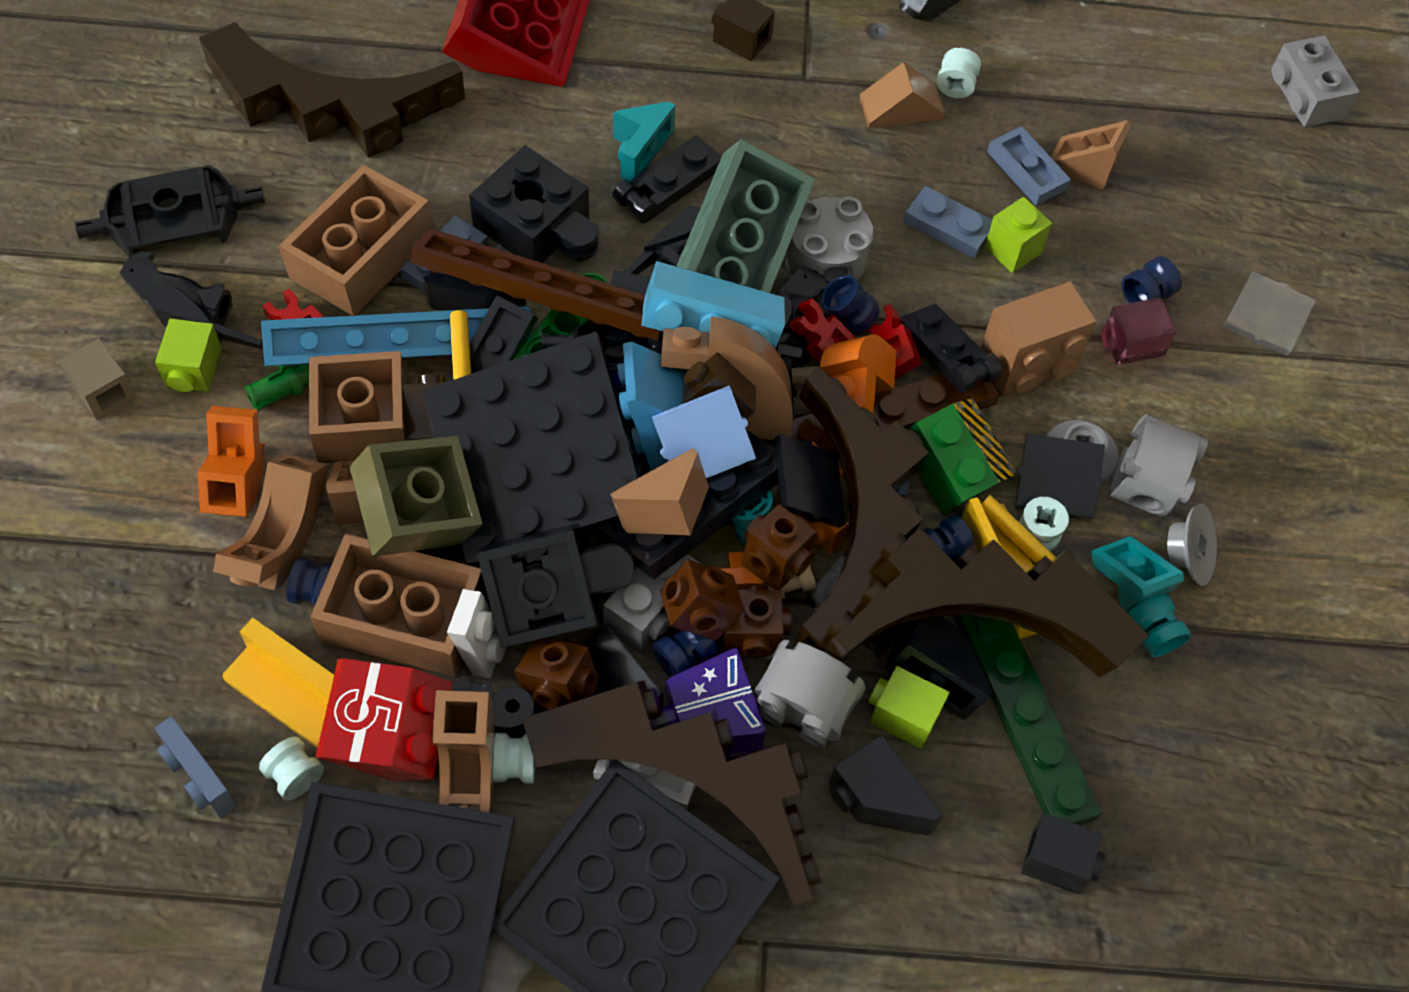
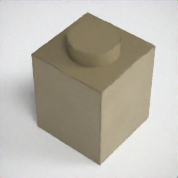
M99 338L86 345L77 347L70 354L58 360L71 385L96 420L137 398L126 374Z

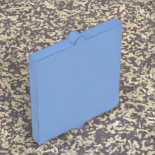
M730 386L652 416L663 446L660 450L661 456L664 459H668L669 462L694 448L699 454L706 478L756 459L745 429L748 421L740 415Z

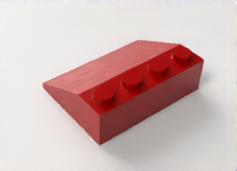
M459 0L441 52L476 71L562 87L566 83L589 0Z

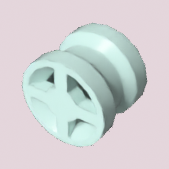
M965 48L948 50L944 55L942 69L937 77L938 89L948 97L956 99L970 96L974 92L976 77L979 75L981 60L978 55Z
M1038 497L1027 503L1019 522L1049 551H1052L1058 546L1066 530L1069 516L1066 508L1058 500L1051 497ZM1036 519H1043L1048 521V523L1043 524L1037 522Z
M496 733L493 748V782L504 783L508 778H519L523 783L534 784L536 764L527 734L522 738H511L507 733Z
M296 736L287 738L274 746L264 756L259 765L260 772L266 779H274L276 781L278 793L284 800L288 801L306 793L310 789L311 782H318L325 769L317 758L309 757L306 754V745Z

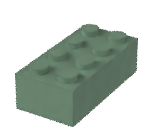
M740 139L723 153L676 267L770 293L815 178Z

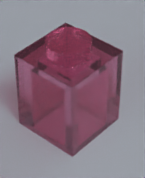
M1161 298L1113 306L1107 322L1102 328L1104 346L1106 349L1111 350L1117 365L1165 356L1176 334L1174 325Z

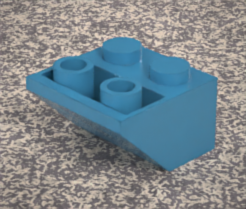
M634 342L623 343L624 363L617 364L619 380L623 391H625L619 393L620 405L625 420L633 419L635 427L631 428L636 453L637 455L645 453L650 470L652 471L668 462V459H664L660 454L663 446L652 416L682 405L683 379L689 369L661 367V354Z

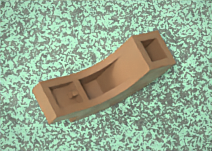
M711 316L709 332H701L692 327L663 329L661 367L690 369L699 361L705 363L718 352L756 386V412L746 419L748 425L745 429L761 439L774 440V437L779 434L791 437L793 407L789 373L780 354L763 336L743 324Z
M283 454L268 461L262 495L255 517L245 535L238 542L216 553L213 572L230 576L229 580L232 583L241 586H259L274 591L279 588L289 577L295 561L301 557L313 530L324 492L329 465L289 454Z
M436 690L433 744L437 747L439 754V804L491 813L494 801L493 748L495 728L493 703L489 692Z

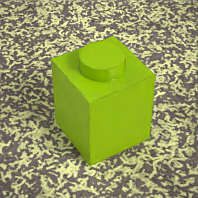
M1022 197L993 217L984 247L1013 274L1042 254L1053 223L1025 197Z
M169 318L155 361L165 387H170L180 392H190L192 390L209 392L222 351L214 325Z
M896 666L890 680L888 681L881 677L872 692L868 703L875 706V710L870 724L922 750L950 692Z

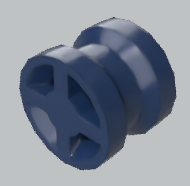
M299 557L292 566L287 582L286 597L288 603L301 605L306 601L313 603L315 607L332 564L326 563L320 567L314 565L310 559Z

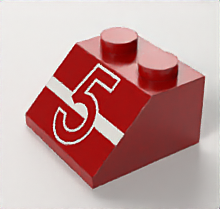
M338 659L315 758L399 783L433 780L439 755L437 747L433 744L436 690L452 691L453 682L415 668L351 659Z

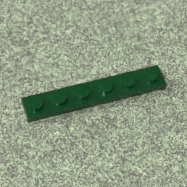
M955 615V621L958 627L965 631L991 687L992 693L990 698L1042 812L1077 825L1097 820L1102 812L1014 625L1002 620L970 615Z

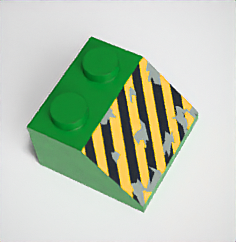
M973 398L953 403L918 421L909 428V430H912L920 437L924 448L929 452L918 473L943 515L967 503L968 499L975 498L1017 475Z

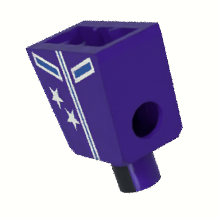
M737 648L726 651L678 673L666 681L665 697L668 706L662 707L663 716L656 718L659 727L716 709L719 720L723 718L728 719L734 736L735 747L730 748L729 753L748 752L763 747L766 730Z

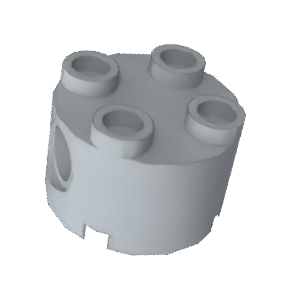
M851 196L843 198L821 197L806 201L786 251V266L791 276L799 267L818 271L819 274L826 278L828 284L842 275H851L856 280L861 276L863 278L867 270L873 242V225L867 213L862 210L861 202Z
M1145 414L1140 418L1130 436L1137 439H1134L1129 447L1124 446L1110 485V491H1112L1110 496L1159 517L1170 518L1178 502L1186 503L1194 490L1196 478L1190 476L1194 463L1198 464L1206 451L1208 440L1198 436L1196 433Z
M783 640L774 652L768 670L753 691L755 700L760 704L758 710L761 718L776 726H782L785 720L801 729L799 736L804 741L817 748L824 749L828 741L840 739L845 720L854 706L860 701L866 689L865 683L859 676L852 683L847 679L851 669L827 653L800 642L797 643L794 650H791L790 640Z

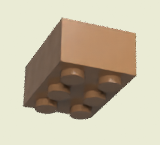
M363 164L278 247L289 278L348 314L356 316L400 271V268L411 259L412 247L429 228L435 230L429 200Z
M345 534L310 619L319 642L456 677L463 658L447 634L463 589L481 592L485 598L486 590L481 568L415 551L373 557L368 539Z

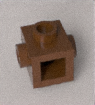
M778 504L767 516L758 515L746 529L744 537L747 539L741 565L774 590H781L795 575L797 577L800 576L812 562L814 553L811 551L816 531L802 517L792 514Z
M689 559L667 580L660 590L671 627L713 640H717L745 611L732 574L724 572L715 566H706Z
M760 585L748 586L743 590H738L745 611L722 634V650L724 653L737 648L739 653H743L747 657L762 658L776 651L779 643L782 642L783 636H790L791 609L790 607H782L781 590H769L767 587Z
M549 637L534 640L515 669L520 687L530 693L534 704L545 710H551L591 697L598 683V673L595 670L589 648L575 641H561Z

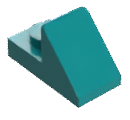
M667 101L614 112L613 137L622 143L617 155L618 160H620L621 179L632 180L645 171L674 133L675 104Z
M1132 536L1091 551L1093 567L1118 585L1120 606L1127 613L1134 606L1152 596L1163 593L1170 594L1184 581V575L1181 570Z

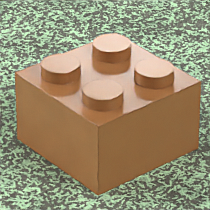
M1071 281L993 308L980 348L986 354L993 353L996 355L1001 363L1002 375L1000 378L992 381L1001 397L1015 392L1019 394L1027 393L1039 383L1053 378L1056 380L1065 379L1077 370L1097 321Z
M401 351L309 357V436L318 462L355 460L369 444L408 441L405 439L403 385L407 384Z

